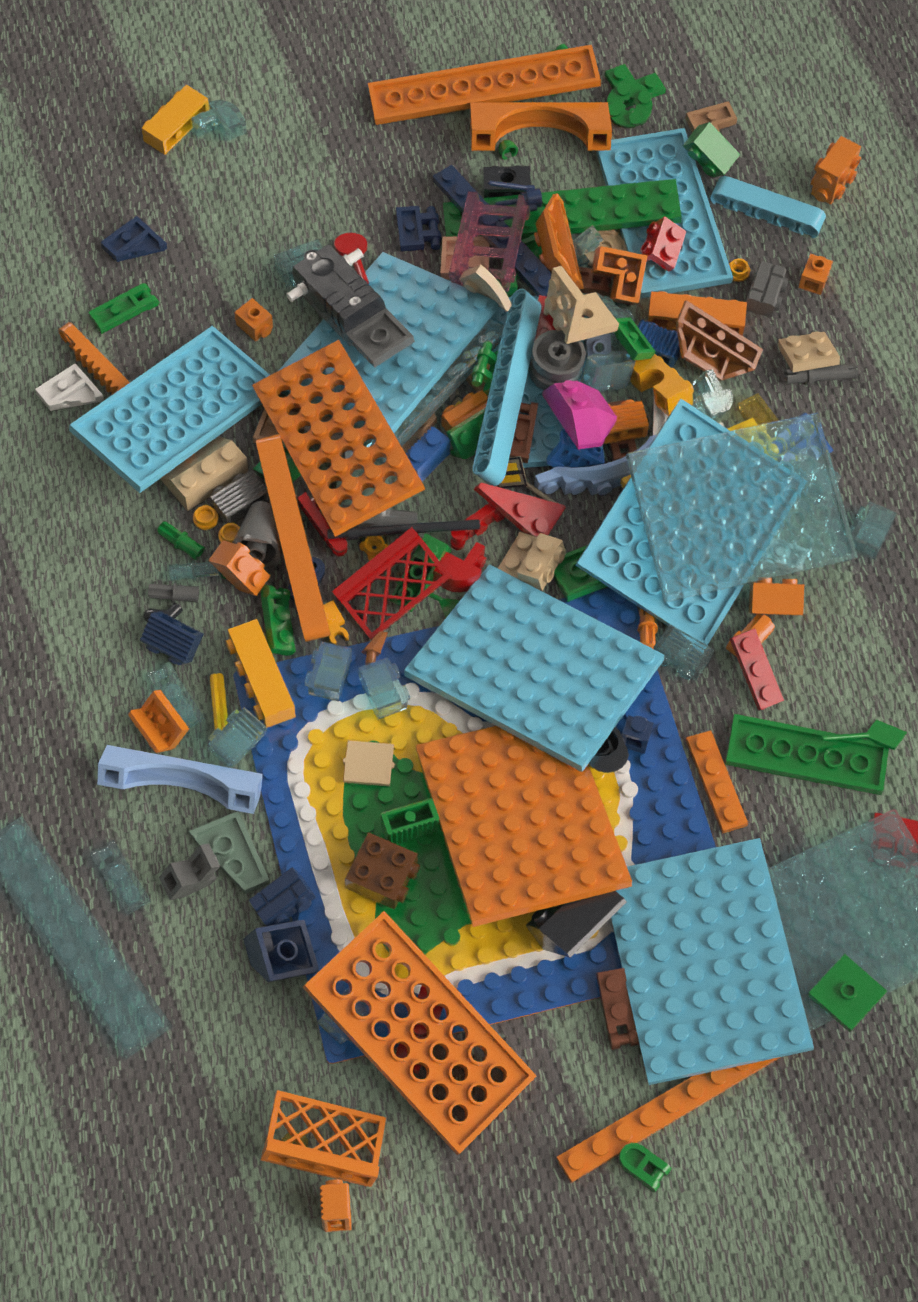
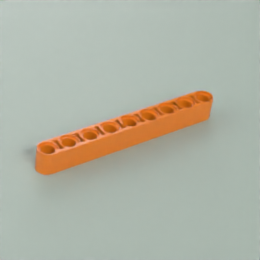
M276 434L257 439L255 441L305 642L331 636L281 436Z

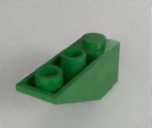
M426 533L424 534L422 540L439 561L446 552L451 553L452 549L448 544ZM420 545L417 547L411 561L424 562L425 551ZM429 557L428 563H434ZM410 565L408 579L422 580L424 566ZM427 567L426 581H433L435 567ZM404 582L398 583L392 595L402 596ZM407 583L406 597H417L421 592V584ZM389 600L401 607V600ZM405 600V606H406L410 601Z

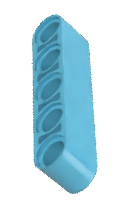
M722 176L718 179L710 197L713 204L719 203L724 205V208L736 212L739 210L747 216L756 219L762 218L767 220V223L779 227H787L790 231L802 235L805 233L810 235L811 238L818 236L826 218L824 211L818 207L727 176Z

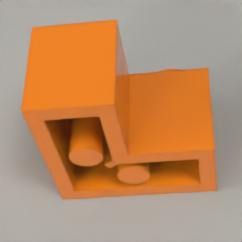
M603 246L595 249L591 273L614 277L610 301L627 305L639 303L647 255Z

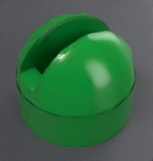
M503 140L499 143L498 152L503 160L509 158L504 154L511 152L512 157H514L518 153V147L511 140Z

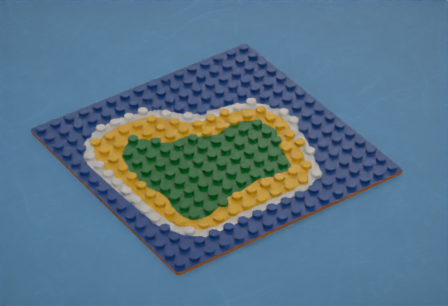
M611 588L597 590L569 602L565 598L558 599L640 642V634L637 631L640 615L637 606ZM439 626L387 637L381 654L378 657L376 656L374 667L365 665L366 655L362 653V650L370 641L276 662L294 703L296 717L266 728L263 719L258 721L253 708L256 703L254 698L249 699L244 687V684L247 683L245 677H240L237 671L233 674L256 772L263 774L261 793L281 875L293 867L302 875L316 896L311 901V906L303 912H296L292 915V920H305L319 971L385 911L489 1025L600 998L596 973L622 968L611 918L570 958L543 950L525 926L532 919V915L536 911L472 927L440 824L438 833H428L427 836L423 835L422 838L418 836L417 839L413 838L412 841L408 839L407 842L403 841L402 844L397 843V845L418 854L417 864H420V869L414 880L410 878L406 886L409 888L408 894L403 903L398 902L395 910L345 888V878L368 832L385 839L380 824V813L431 798L416 753V745L496 726L404 675L405 668ZM656 670L616 725L622 736L628 715L633 717L642 716L649 722H653L652 733L645 754L628 749L627 763L623 768L610 773L599 772L589 765L627 867L716 848L658 670ZM628 738L629 740L642 743L641 741ZM348 740L394 744L392 762H394L395 767L391 770L390 786L344 783L345 765L343 764V759L346 758ZM384 944L376 945V954L381 958H387L389 956L388 947ZM359 962L356 964L358 975L362 977L369 975L370 969L366 963ZM402 964L395 966L396 976L401 979L407 978L408 969ZM317 973L306 975L307 981L313 978ZM338 981L336 983V991L340 995L349 994L350 987L345 981ZM377 983L375 985V992L379 997L388 996L389 990L385 984ZM422 985L414 987V995L418 997ZM312 998L327 1062L334 1064L365 1056ZM357 1002L355 1004V1011L360 1016H367L369 1007L364 1002ZM396 1004L394 1007V1013L397 1017H407L408 1010L405 1005ZM444 1008L439 1020L446 1018V1010ZM381 1022L375 1024L374 1031L376 1035L386 1037L388 1035L387 1026ZM455 1026L452 1029V1034L464 1032V1029L459 1026ZM400 1043L395 1044L394 1049L398 1048Z

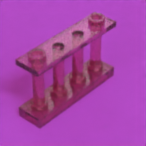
M468 191L448 274L452 283L463 286L464 283L459 278L464 271L473 268L468 265L469 258L473 256L504 258L502 269H486L496 279H500L503 289L509 292L510 284L515 281L516 272L514 266L525 220L529 219L530 207L526 205L523 195H519L516 207L485 205L480 201L478 192ZM488 214L514 216L510 228L479 225V216ZM478 235L509 237L507 248L474 246V237Z

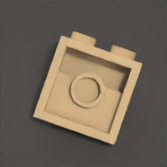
M519 532L498 569L543 591L546 584L552 580L557 565L565 558L566 550L563 541L542 533L535 537Z

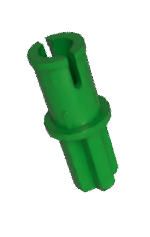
M163 521L157 529L158 534L173 543L175 549L184 551L194 560H197V557H200L205 550V547L190 538L187 532L182 533L166 521Z

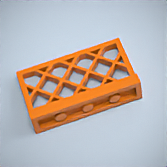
M277 1090L261 1160L371 1187L378 1177V1162L386 1117ZM281 1100L292 1103L297 1112L285 1117L279 1108ZM311 1108L318 1109L324 1119L313 1124L305 1112ZM300 1115L308 1128L297 1134L289 1121ZM338 1115L346 1116L352 1125L340 1131L333 1118ZM328 1122L336 1135L324 1141L316 1128ZM365 1122L378 1124L377 1133L370 1138L367 1137L360 1127ZM282 1125L285 1126L292 1137L285 1142L273 1139L275 1130ZM355 1129L363 1142L352 1148L344 1135ZM312 1132L319 1143L313 1149L305 1147L300 1139ZM339 1139L347 1152L342 1155L333 1154L328 1145ZM366 1145L372 1154L371 1163L361 1161L355 1152Z

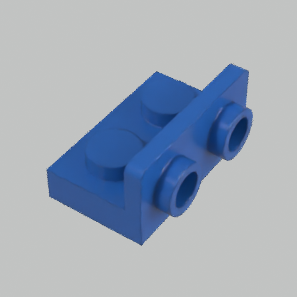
M562 429L560 432V442L546 457L547 464L554 468L558 466L579 468L605 464L604 453L601 447L577 449L565 429Z

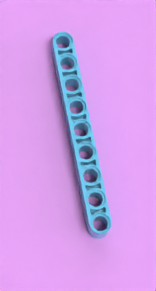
M525 289L517 290L510 298L512 306L506 314L473 463V473L492 486L499 485L506 475L541 312V303Z

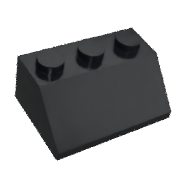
M612 891L538 910L532 915V919L525 926L543 950L570 958L627 901L618 892Z

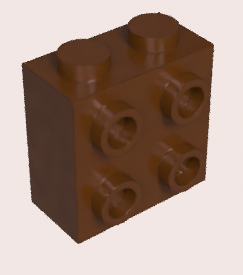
M368 832L345 878V888L395 910L398 902L403 903L408 894L409 888L406 886L410 878L414 880L420 869V864H417L418 854Z

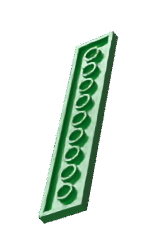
M676 179L542 192V206L537 208V211L528 212L504 222L520 239L528 238L537 232L536 222L552 195L558 193L564 203L571 234L649 226L652 222H657L664 216L674 223H681L682 216ZM520 195L483 198L500 217L526 208L521 207V204L495 206L496 202L519 199ZM452 202L443 203L446 237L482 236Z

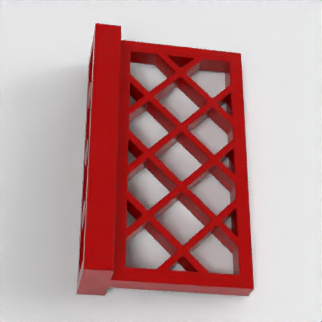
M411 527L332 592L372 640L379 632H384L452 576L413 527ZM420 545L425 551L424 562L410 561L411 551ZM429 557L434 563H428ZM396 563L406 564L404 578L390 577L391 567ZM410 565L424 566L422 580L408 579ZM427 567H438L444 574L437 581H426ZM376 579L386 580L384 594L370 593L371 584ZM390 581L404 582L402 596L388 595ZM407 583L421 584V592L417 597H406ZM355 596H366L364 611L354 610L348 602ZM370 597L384 598L382 612L368 611ZM388 599L401 600L400 610L396 614L386 613ZM405 600L410 601V602L405 606ZM358 614H364L363 620L359 617ZM368 615L381 616L380 626L371 632L367 627ZM385 616L391 617L385 622Z

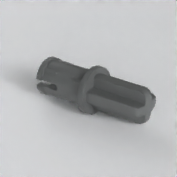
M176 582L173 585L149 584L148 597L171 599L172 603L175 601L198 603L199 586L177 585Z

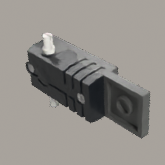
M329 244L318 251H306L304 260L292 268L296 288L286 293L290 302L302 296L349 346L353 345L374 368L415 342L413 335L386 308L381 296L351 267L354 262L364 257L359 248L344 256L339 255Z

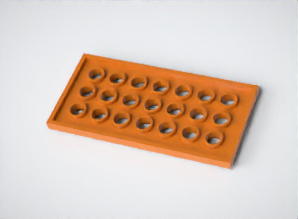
M340 340L321 348L252 385L335 537L425 490L424 484ZM326 368H334V371L332 373L327 375L323 374V371ZM305 379H312L311 384L307 386L301 385ZM338 385H344V386H345L342 391H340V392H333V389H334L336 386H338ZM282 391H291L287 397H279ZM323 397L319 403H311L313 398ZM347 403L355 404L352 409L343 410ZM294 408H300V409H301L298 414H296V415H289V412H290L292 409H294ZM327 414L333 415L331 420L327 422L321 421L323 416ZM365 421V425L363 427H353L356 422ZM302 427H311L307 433H299ZM338 432L343 433V436L340 439H331L333 434ZM367 440H376L374 445L370 447L364 446ZM312 445H321L319 450L315 452L309 451ZM346 451L354 452L350 458L345 459L341 457ZM380 457L387 459L382 465L374 464L376 459ZM323 463H331L327 470L319 469ZM355 470H364V473L361 476H352V473ZM388 477H397V480L394 483H385V480ZM334 481L342 482L340 487L336 489L329 488ZM367 488L375 489L373 494L369 496L362 495L363 491ZM352 500V504L349 507H340L342 501Z
M385 911L303 986L305 991L456 1155L460 1154L536 1077V1074ZM377 944H384L388 947L389 956L387 958H381L376 954L375 948ZM363 962L368 965L370 969L368 976L362 977L356 972L357 963ZM402 964L408 969L407 978L401 979L396 976L394 971L396 965ZM338 981L348 983L350 987L348 995H340L336 991V983ZM377 983H383L388 987L389 993L387 997H379L376 994L375 985ZM416 985H422L426 988V999H418L414 995V987ZM357 1002H364L368 1005L369 1013L367 1016H360L356 1013L355 1004ZM396 1004L406 1006L408 1010L406 1018H399L395 1015L394 1007ZM434 1006H442L446 1010V1018L444 1020H438L434 1017ZM381 1022L387 1026L388 1035L386 1037L376 1035L374 1031L376 1023ZM420 1024L426 1028L427 1036L425 1039H418L414 1035L413 1028L415 1025ZM459 1026L464 1029L465 1039L463 1041H458L453 1037V1027ZM401 1043L406 1046L407 1056L405 1058H398L394 1054L395 1044ZM435 1045H440L446 1050L444 1060H438L434 1057L432 1051ZM473 1047H479L484 1051L485 1057L482 1062H477L472 1058L471 1051ZM421 1064L426 1068L427 1075L425 1079H418L414 1076V1065ZM454 1066H460L464 1069L465 1078L463 1081H457L453 1078L452 1069ZM492 1068L502 1070L504 1078L501 1083L492 1080L490 1075ZM435 1085H440L445 1089L446 1097L444 1100L434 1098L432 1089ZM473 1087H480L484 1091L485 1097L482 1102H477L472 1098L471 1091ZM454 1106H460L464 1109L465 1118L463 1121H456L452 1117Z

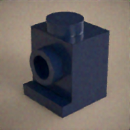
M628 715L622 733L627 749L645 754L654 723L649 722L642 716L633 717ZM628 738L641 741L642 743L629 740Z

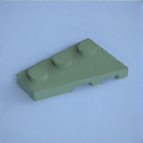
M239 811L188 831L189 836L199 846L203 844L210 845L217 857L220 868L244 894L270 884L268 875Z

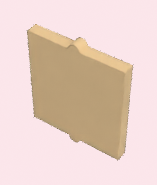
M348 740L346 758L343 759V764L345 765L344 783L390 786L391 770L395 767L394 762H392L394 744Z

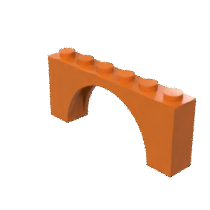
M470 102L472 151H495L496 143L501 137L514 130L527 127H551L567 131L580 138L585 143L588 151L611 150L612 126L608 102Z

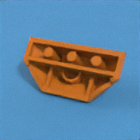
M558 193L552 195L536 222L537 232L534 233L538 247L541 246L543 253L539 257L540 261L551 273L554 267L562 266L580 290L584 286L564 203Z

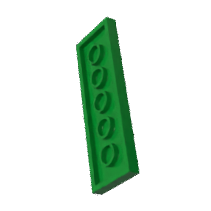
M734 714L725 765L882 795L889 748L862 738L822 741V736L840 734Z

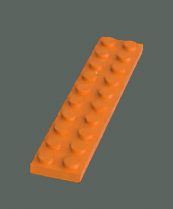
M592 45L371 82L368 83L375 125L470 109V102H513L601 86V79Z

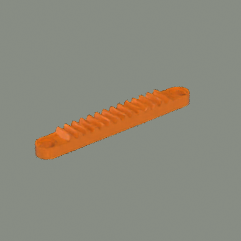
M68 322L58 329L62 340L65 343L67 341L70 343L69 347L74 351L76 360L81 361L83 368L87 367L89 374L93 373L95 380L99 379L100 385L105 386L107 392H111L113 395L130 383L72 323Z

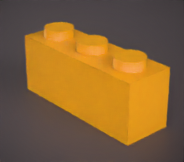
M184 86L174 94L173 98L166 105L160 107L157 114L144 123L142 127L143 141L165 155L209 112L208 98L190 86Z

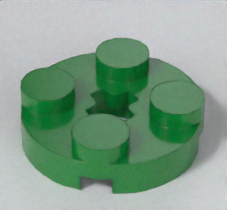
M620 82L612 89L608 96L607 102L610 119L620 127L634 128L643 125L652 113L651 93L639 83ZM632 100L636 107L635 109L630 108L628 111L624 102Z

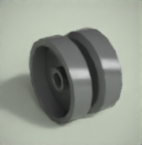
M562 330L547 331L539 335L534 342L528 371L531 380L542 390L555 383H562L568 380L580 381L586 356L584 344L581 341L566 344L564 341L566 335Z

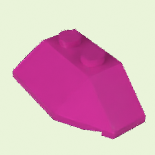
M568 380L562 383H555L543 391L542 396L577 449L600 447L603 445L605 438L616 423L617 416L597 389L579 381Z

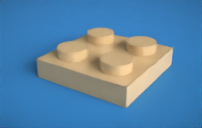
M812 332L807 335L778 339L779 349L792 372L840 365V356L825 332Z

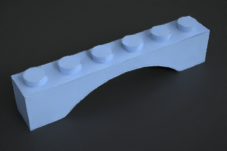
M107 745L98 763L97 785L118 789L143 785L180 786L206 794L220 802L227 809L254 814L261 795L263 774Z

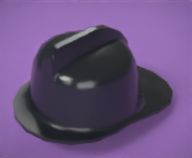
M616 726L589 762V765L599 772H615L623 768L627 763L628 749Z

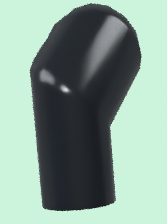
M174 602L166 610L147 609L143 614V618L148 623L151 613L161 611L175 619L183 612V609Z

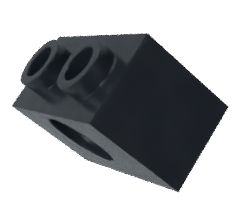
M530 166L483 167V197L493 198L520 195L524 190L491 186L488 184V181L531 185Z

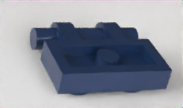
M419 206L396 207L401 251L424 250V242L431 243L432 250L440 249L442 236L438 230L440 221L435 207H427V213H420ZM426 224L429 230L422 231V225Z

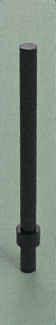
M476 519L358 527L357 525L336 537L331 529H327L328 539L348 538V540H359V537L401 535L411 527L417 533L480 529V521Z

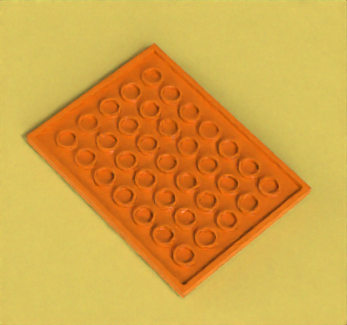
M498 726L416 745V753L430 796L439 815V824L472 927L632 887V879L589 765L581 772Z

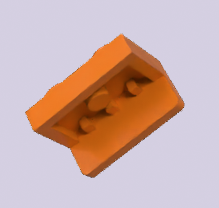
M161 690L153 691L140 709L131 710L128 714L136 728L156 753L176 748L189 730L186 723Z

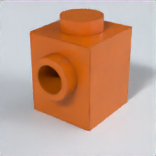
M810 254L798 288L821 295L833 261L823 256Z
M253 298L235 311L236 325L255 342L259 338H265L271 333L273 328L272 315Z

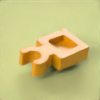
M330 601L324 604L331 633L329 641L335 647L337 646L336 639L334 638L336 635H342L345 641H348L349 634L346 629L340 627L345 624V620L335 602Z

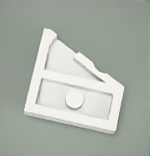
M73 364L35 389L36 395L50 411L97 403L104 400L103 394L76 364Z

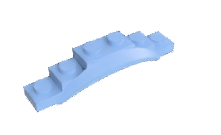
M657 435L650 436L646 443L633 453L606 464L579 468L558 466L535 475L534 487L546 494L554 493L561 487L564 495L569 493L576 495L588 487L591 495L597 493L605 495L613 488L622 486L620 484L621 478L634 473Z

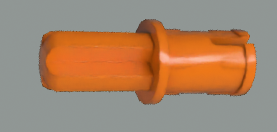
M641 609L639 612L640 623L637 628L640 634V642L654 649L658 626L655 623V617L646 611L644 615V610Z

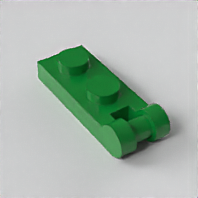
M143 283L88 313L92 322L100 333L103 334L142 312L157 307L159 300L155 295H151L150 288L147 284Z
M264 585L261 589V601L269 648L274 654L293 655L296 650L288 602L290 590L285 588L277 590L274 586Z

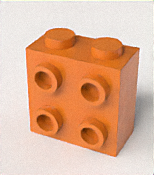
M840 136L836 143L832 142L826 151L825 158H820L815 165L814 170L816 174L810 183L813 186L811 195L818 201L827 202L830 205L835 199L839 200L845 192L846 187L844 186L846 183L851 184L857 175L855 169L861 160L859 156L861 146L843 136Z

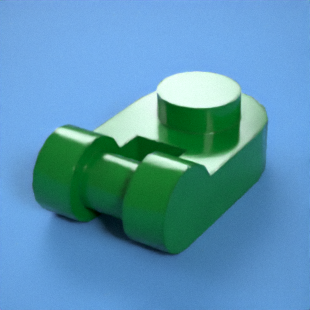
M638 1143L626 1144L619 1155L621 1167L654 1193L660 1187L659 1182L662 1177H666L672 1170L666 1162ZM647 1164L654 1168L650 1175L643 1170Z

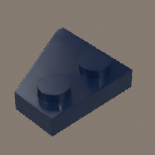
M136 216L101 241V248L116 262L165 251L167 243Z

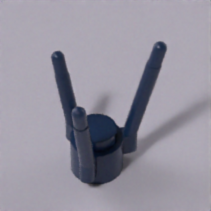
M488 181V184L491 186L524 190V192L520 193L519 199L495 203V206L521 204V207H526L499 217V222L528 212L537 211V208L542 206L541 191L539 188L535 189L534 185Z

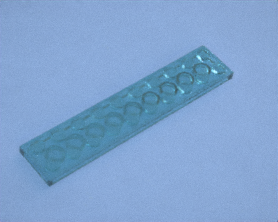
M21 816L1 829L0 882L127 1060L173 1028L172 1024Z

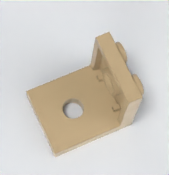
M562 266L553 268L551 279L549 280L547 298L545 299L544 314H550L554 319L553 326L557 331L562 330L566 335L564 340L566 344L618 330V321L596 292L583 295Z

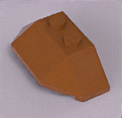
M684 301L676 320L680 352L683 359L718 381L755 370L763 351L761 347L689 301Z

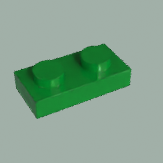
M632 318L616 319L619 326L618 330L613 333L633 361L651 359L656 351Z

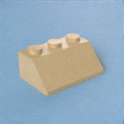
M217 437L160 479L185 509L189 511L209 498L217 487H225L232 482L236 475L247 473V457L232 440Z

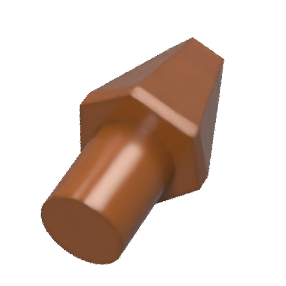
M379 632L362 650V653L366 655V666H375L376 656L378 657L381 654L388 632Z

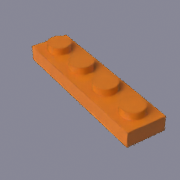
M712 731L687 737V745L722 834L748 826V821Z

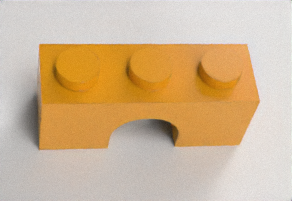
M654 354L651 359L635 361L630 359L625 362L628 380L640 392L653 388L655 405L668 417L680 399L693 405L692 393L694 389L692 384L688 380H684L674 368H670L661 356Z

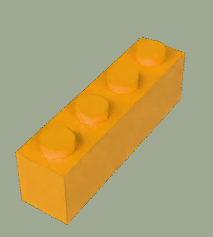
M255 619L228 629L229 639L225 640L230 655H236L238 661L235 662V666L239 676H244L247 681L244 687L248 698H254L256 705L253 708L258 721L263 719L266 728L295 718L294 703L258 620Z

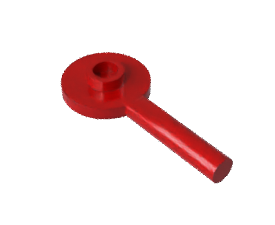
M344 233L335 239L334 248L341 256L348 255L357 250V248L364 254L367 250V240L358 233ZM359 259L353 263L354 270L369 284L362 261Z

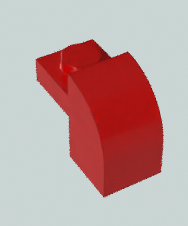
M476 542L465 560L446 552L440 562L452 577L440 587L451 592L460 593L468 591L475 581L481 577V571L487 559L484 557L485 546ZM435 567L433 571V581H437L444 575L438 567Z

